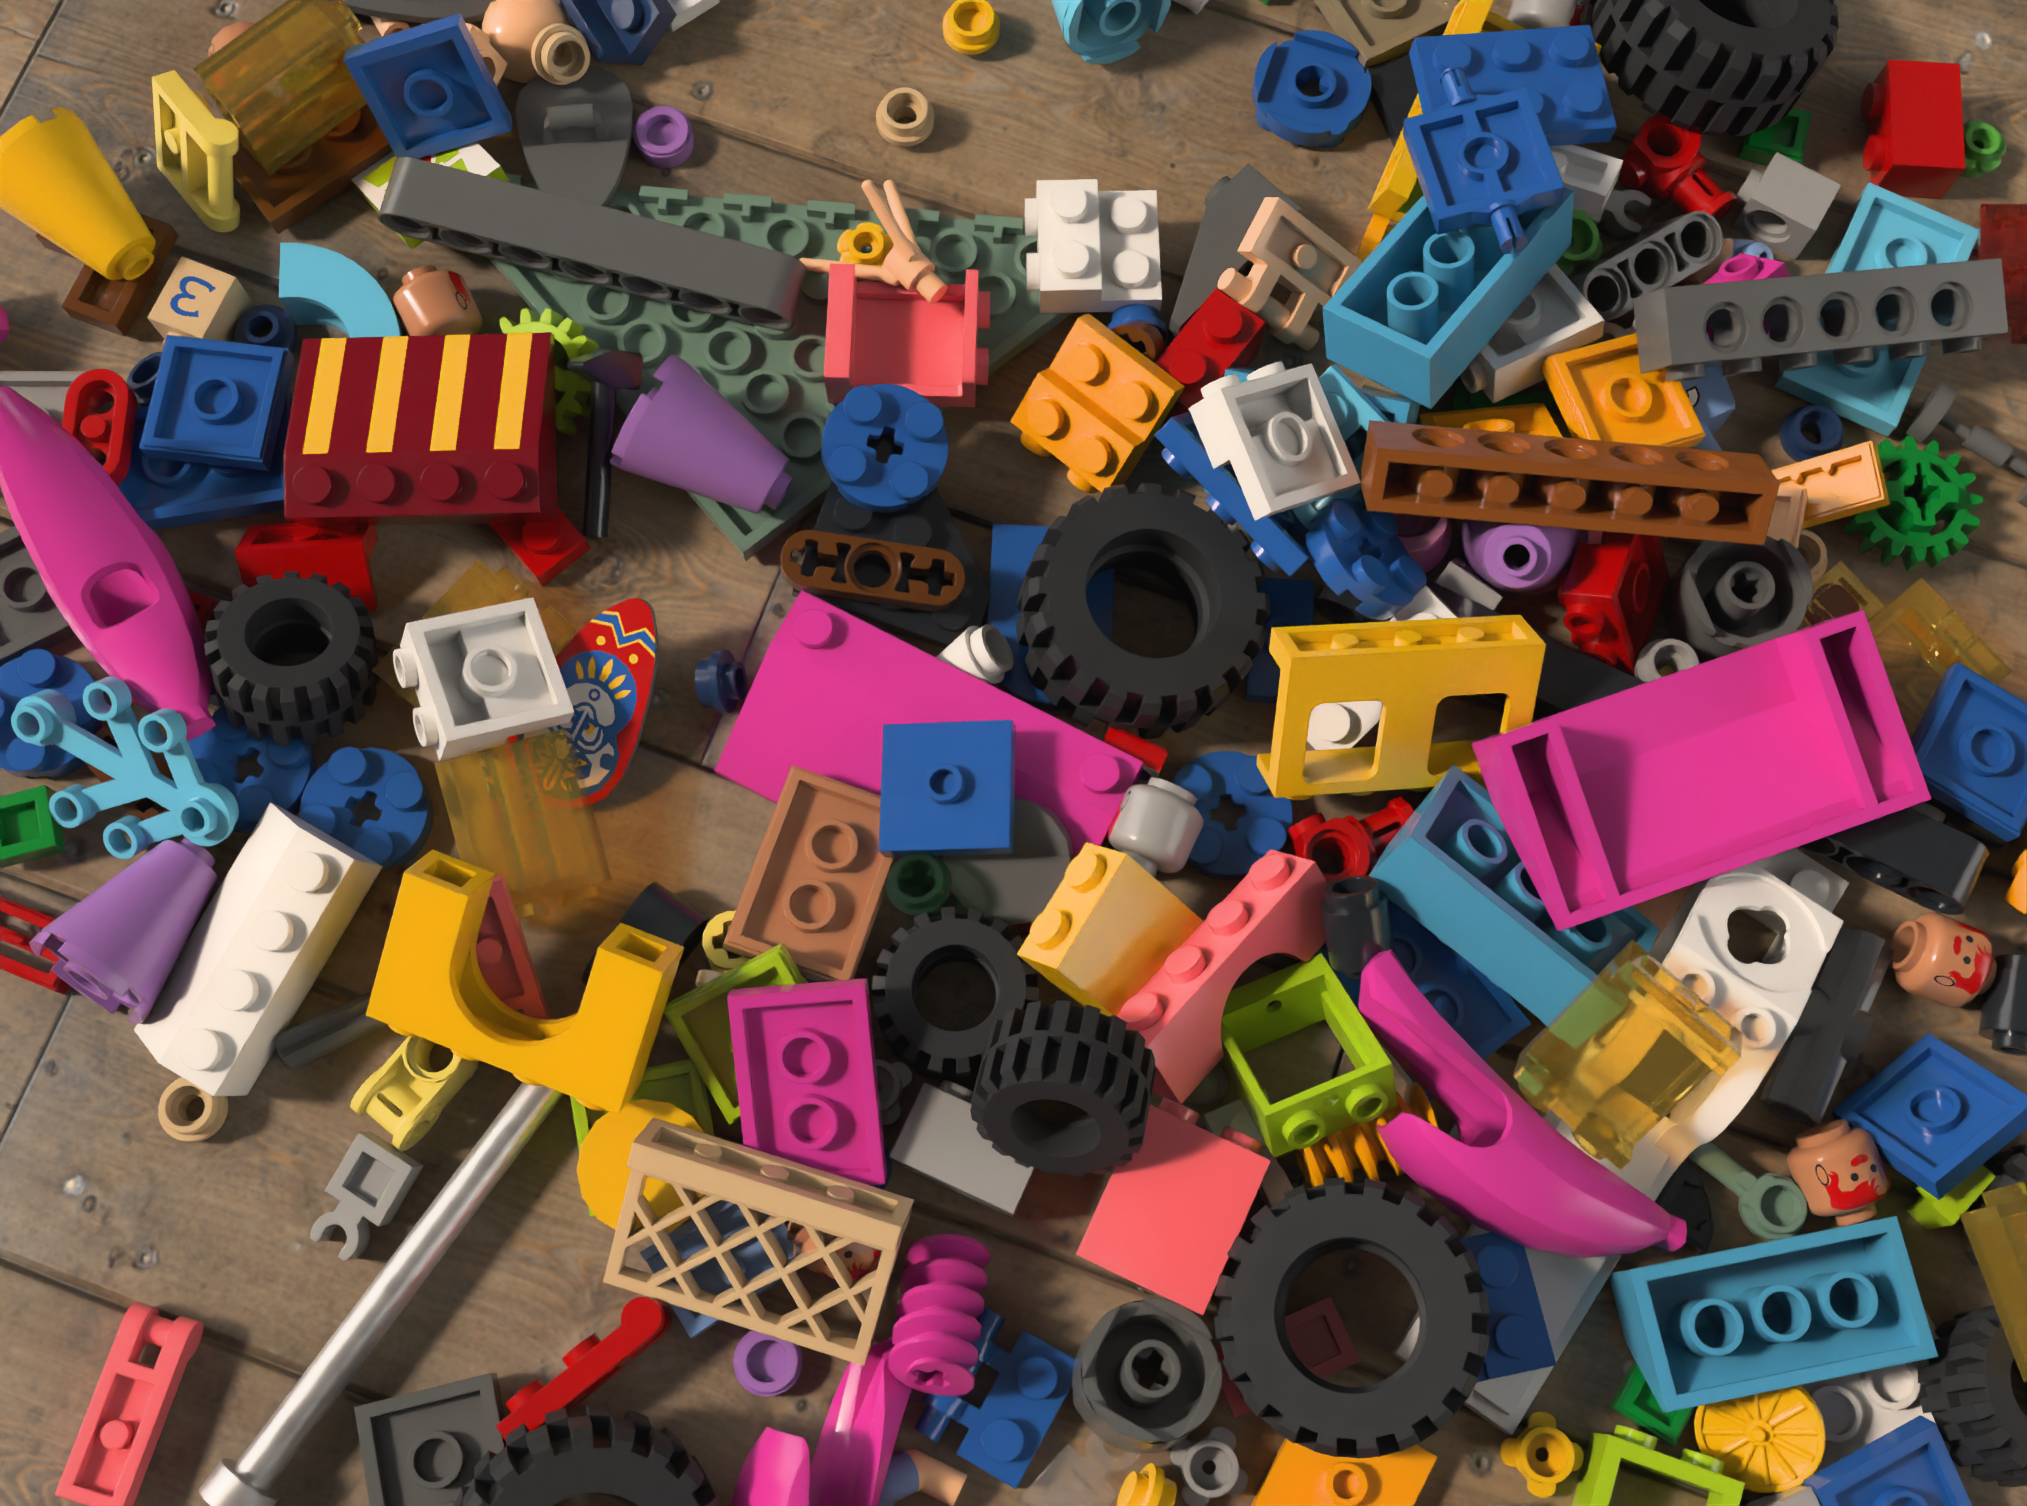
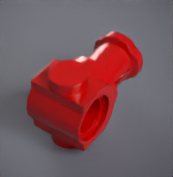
M1657 114L1648 118L1641 126L1636 138L1631 141L1625 155L1619 158L1624 161L1618 180L1627 189L1640 191L1650 199L1657 198L1661 202L1671 199L1684 214L1695 211L1707 212L1719 222L1733 208L1738 197L1732 191L1724 192L1703 170L1707 159L1698 151L1701 144L1699 128L1690 126L1685 130L1670 124L1672 119L1663 114ZM1652 150L1658 151V152H1660V153H1661L1662 155H1664V156L1658 155V154H1656L1655 152H1653Z
M1395 796L1387 800L1385 809L1359 821L1352 815L1341 819L1334 817L1326 821L1322 812L1296 823L1287 830L1293 840L1288 850L1291 855L1312 861L1313 849L1320 848L1331 852L1338 861L1339 871L1336 875L1322 872L1328 884L1336 879L1347 876H1369L1389 842L1414 813V810L1401 796ZM1384 832H1389V833H1387V834H1385V835H1383V836H1380V837H1378V838H1374V837H1376V836H1378V835H1380V834H1382V833H1384Z

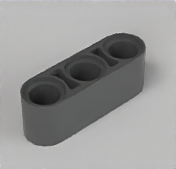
M1695 211L1651 225L1606 251L1597 260L1587 262L1573 270L1567 277L1587 300V289L1590 291L1592 306L1605 321H1609L1634 308V298L1662 288L1671 287L1712 263L1722 249L1723 234L1721 226L1713 216L1702 211ZM1634 263L1637 267L1638 277L1635 273Z

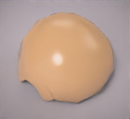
M496 0L490 3L482 22V31L490 38L491 46L508 63L502 75L503 78L519 83H528L539 75L533 66L531 58L532 45L536 36L541 30L551 24L564 23L569 25L568 15L557 0ZM562 43L558 45L553 53V62L558 61L564 53Z

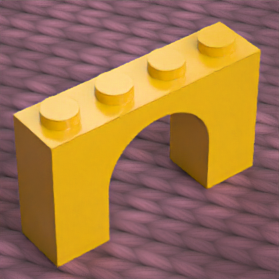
M433 849L404 871L366 1016L388 1024L398 1034L410 1037L419 1036L450 1048L452 1053L462 1059L483 1061L511 1072L515 1078L523 1083L533 1086H546L572 1096L581 1105L589 1109L607 1110L619 1115L641 1085L684 947L620 923L597 949L579 1011L571 1016L560 1019L548 1020L529 1017L508 1007L492 992L485 982L478 965L476 952L477 937L495 873Z

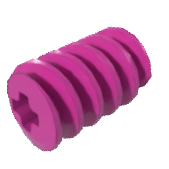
M936 1234L923 1237L911 1243L905 1251L904 1268L906 1271L901 1276L900 1281L902 1296L897 1301L896 1317L898 1321L893 1326L892 1338L895 1346L889 1352L888 1368L896 1379L920 1392L937 1396H959L967 1394L974 1388L975 1376L967 1369L974 1366L978 1359V1350L971 1343L978 1340L981 1335V1324L975 1318L984 1312V1299L979 1293L987 1288L988 1275L984 1272L983 1268L990 1263V1252L985 1245L974 1238L958 1234Z

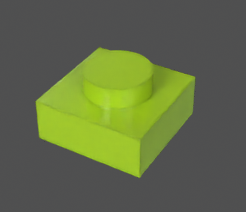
M1981 1165L1940 1200L1915 1184L1914 1188L1920 1195L1906 1211L1926 1230L1952 1226L1994 1180L1995 1175L1984 1165Z

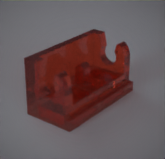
M1981 203L1979 208L1978 260L2002 258L2008 327H2011L2012 344H2027V204Z

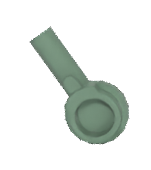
M1711 1141L1700 1145L1687 1156L1739 1196V1214L1743 1224L1752 1234L1764 1240H1777L1792 1237L1803 1227L1807 1217V1201L1794 1180L1778 1173H1764L1755 1176Z

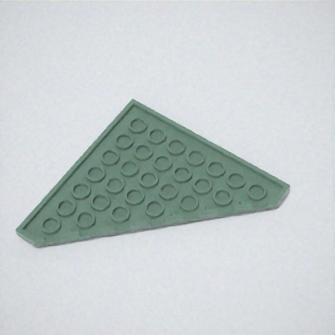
M506 174L510 183L538 189L535 182L524 181L522 175ZM641 185L640 191L617 189L607 206L608 208L780 251L797 259L810 258L839 261L841 254L837 251V243L840 236L846 230H855L860 223L871 222L878 224L883 228V232L888 234L875 211L857 210L856 204L808 200L806 206L773 203L771 196L724 193L723 198L690 196L689 189ZM905 208L920 250L935 264L934 273L945 284H965L966 269L979 270V291H991L990 329H978L977 347L989 348L988 377L1072 314L1040 313L1039 290L1027 291L1026 254L1037 253V236H1025L1024 218L976 214L975 220L940 217V211ZM864 246L861 249L862 253H870L872 251L870 246ZM488 257L528 306L540 316L545 308L562 315L564 320L568 317L584 327L582 335L595 340L599 345L597 349L641 353L643 367L642 383L639 390L616 389L615 408L625 420L641 393L647 395L653 387L661 388L664 382L653 375L670 355L675 354L694 368L790 460L785 472L794 477L776 510L765 504L760 513L755 514L686 491L745 561L824 502L831 479L822 461V436L830 413L838 405L828 403L824 381L829 274L806 270L791 327L786 330H774ZM936 406L941 413L949 408Z

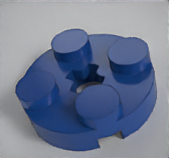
M1317 30L1297 32L1293 40L1283 42L1279 46H1277L1278 41H1276L1263 52L1255 70L1252 98L1256 107L1255 118L1262 129L1273 132L1278 137L1295 144L1306 146L1318 145L1328 149L1338 146L1344 140L1345 135L1355 129L1360 123L1366 111L1371 93V76L1368 68L1365 73L1363 65L1356 59L1358 51L1345 39L1332 33ZM1309 79L1320 82L1319 91L1324 94L1316 97L1306 96L1296 85L1306 86Z
M894 384L861 385L851 389L846 394L844 400L835 406L830 413L823 431L821 455L826 472L828 470L830 479L838 486L837 490L847 501L868 511L892 513L907 508L909 504L918 502L924 495L926 497L936 488L945 469L949 444L941 411L936 405L927 402L923 396L909 388ZM882 434L894 436V443L902 446L903 453L902 455L891 454L888 463H880L875 460L876 450L867 447L870 439H879Z
M1337 498L1328 502L1311 517L1309 522L1315 523V527L1306 534V545L1310 557L1322 579L1338 596L1348 589L1356 598L1363 601V603L1355 608L1359 613L1376 620L1389 619L1411 603L1415 594L1425 587L1427 583L1426 575L1421 566L1409 556L1404 545L1397 537L1398 524L1392 513L1367 511L1366 507L1356 501Z
M43 649L29 650L21 657L1 666L0 768L18 777L46 776L51 779L68 775L82 767L86 763L85 761L54 743L38 746L22 741L12 728L11 717L21 699L45 689H52L62 693L69 699L74 707L76 725L94 735L103 728V721L95 719L87 712L83 704V692L89 684L98 681L96 677L74 660L64 656L53 655ZM103 691L104 699L108 703L107 695L105 691Z
M219 707L212 715L216 726L201 736L190 740L189 746L204 781L226 787L235 797L239 808V816L233 831L238 833L253 832L270 802L296 815L300 811L301 798L305 787L317 771L316 761L312 758L311 746H304L303 739H291L289 746L275 745L273 736L270 735L259 741L248 736L246 726L237 729L228 720L226 710H221ZM251 754H259L257 762L264 768L259 778L248 776L243 784L238 783L239 772L236 770L238 763L243 758H248Z
M345 747L334 752L329 761L313 774L303 792L298 817L383 866L380 871H384L394 865L398 867L404 865L419 853L430 835L434 811L424 779L406 759L394 752L381 748L357 749ZM368 797H377L375 806L382 811L378 821L367 819L361 827L354 826L356 815L352 811L358 802H364Z
M1236 751L1208 753L1181 768L1174 778L1173 784L1189 791L1197 798L1194 807L1200 812L1204 820L1202 829L1187 862L1199 869V873L1209 878L1228 881L1243 879L1249 873L1252 865L1264 857L1270 849L1280 852L1288 836L1287 830L1292 825L1291 800L1284 797H1274L1256 766L1257 756H1249ZM1229 800L1234 807L1242 808L1245 817L1237 820L1236 830L1225 831L1222 821L1211 820L1210 812L1219 808L1220 801Z

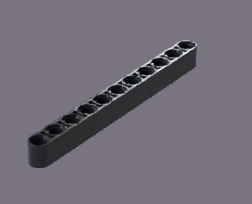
M1426 579V585L1459 618L1502 615ZM1325 581L1314 600V607L1317 611L1335 624L1386 622L1394 617L1392 616L1386 620H1376L1364 616L1355 610L1363 601L1356 598L1348 589L1338 596ZM1534 630L1546 643L1533 713L1534 720H1539L1646 683ZM1504 693L1482 694L1505 705L1506 694ZM1910 807L1798 846L1914 903L1947 915L1963 914L1989 855L1987 848L1980 841Z

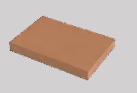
M792 765L726 935L723 949L752 959L784 942L804 978L815 982L853 980L897 857H884L879 852L881 796Z

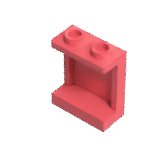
M830 263L824 381L828 403L839 404L844 400L846 394L857 386L894 384L917 392L927 402L936 406L975 407L976 385H988L989 348L977 347L978 329H990L991 291H979V270L966 269L965 284H946L948 288L945 294L937 302L930 304L917 290L909 292L901 283L893 286L884 282H857L855 264Z
M1163 1098L1159 1108L1151 1104L1149 1106L1143 1144L1139 1152L1133 1153L1132 1160L1123 1167L1115 1166L1076 1255L1204 1315L1218 1283L1219 1274H1222L1229 1258L1227 1253L1239 1235L1271 1160L1258 1155L1262 1143L1226 1126L1221 1137L1196 1126L1200 1116L1199 1113L1177 1102Z

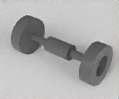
M1941 381L1929 394L1905 429V434L1913 436L1915 440L1921 443L1937 424H1940L1963 438L1964 440L1961 444L1963 447L1998 468L2005 464L2027 478V462L2012 454L2013 446L1977 424L1971 429L1946 414L1959 391L1944 381ZM2027 482L2022 488L2016 500V502H2018L2026 508Z

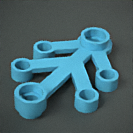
M110 676L89 684L83 692V704L92 717L101 721L107 720L119 748L117 749L77 726L73 705L65 695L56 690H42L21 699L16 705L11 717V724L15 734L22 741L38 746L54 743L114 778L90 787L74 784L53 794L49 801V810L53 819L59 825L66 828H74L92 819L96 812L147 797L169 811L144 820L129 815L108 825L103 833V841L107 850L114 857L129 859L146 850L151 843L181 834L194 844L213 846L228 838L232 833L239 816L237 801L226 787L204 781L186 739V723L183 717L175 710L162 708L146 715L138 724L131 708V692L121 679ZM103 691L109 695L112 706L105 701ZM158 722L166 729L167 738L159 731ZM150 750L164 753L174 781L159 773ZM69 799L75 804L77 813L70 806ZM123 831L129 835L132 844L125 839Z

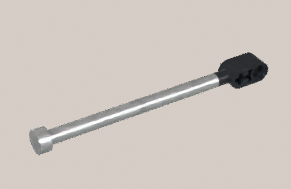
M653 882L640 893L611 933L620 923H624L683 946L684 950L678 965L677 974L702 940L703 932L710 919L658 882ZM596 953L587 964L582 975L581 982L586 986ZM522 1082L238 1462L229 1458H222L200 1487L199 1493L210 1506H274L277 1503L280 1495L272 1486L564 1093L546 1086H533Z

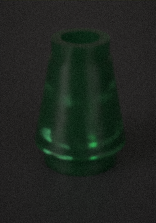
M913 853L902 857L893 865L887 876L886 889L890 901L896 908L912 918L927 912L929 918L941 915V908L948 907L952 878L947 865L940 858L922 853Z

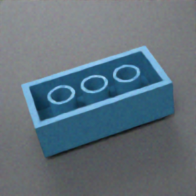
M1565 187L1562 203L1520 214L1518 219L1528 243L1522 250L1516 253L1512 244L1511 254L1501 252L1494 227L1490 223L1478 224L1438 235L1423 194L1322 308L1326 358L1432 409L1571 245L1574 191Z

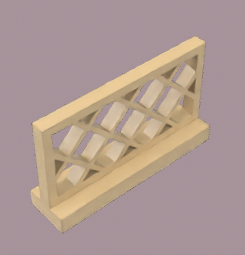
M653 1117L632 1143L627 1168H630L631 1171L603 1282L865 1366L914 1199ZM647 1177L672 1184L684 1205L658 1218L643 1194ZM695 1191L705 1195L698 1198ZM719 1200L736 1204L750 1226L723 1239L705 1208ZM760 1212L768 1214L770 1216L763 1218ZM691 1215L708 1247L682 1259L664 1228ZM638 1216L643 1226L634 1230ZM786 1221L803 1225L817 1248L803 1252L788 1260L770 1229ZM823 1232L837 1237L828 1242ZM648 1236L651 1237L668 1266L654 1274L625 1266L630 1245ZM757 1237L774 1267L747 1280L730 1249ZM852 1242L881 1250L882 1253L877 1270L856 1280H853L843 1261L835 1252ZM716 1257L733 1287L718 1295L703 1291L689 1270ZM823 1257L840 1288L816 1300H812L795 1271ZM675 1277V1279L677 1280V1282L672 1281V1280H669V1279ZM781 1278L799 1308L783 1316L768 1312L754 1291ZM872 1287L867 1304L861 1292ZM740 1298L743 1303L737 1302L735 1300ZM847 1299L862 1323L858 1339L831 1332L820 1312ZM806 1319V1321L808 1322V1324L803 1323V1322H801V1321H803V1320Z

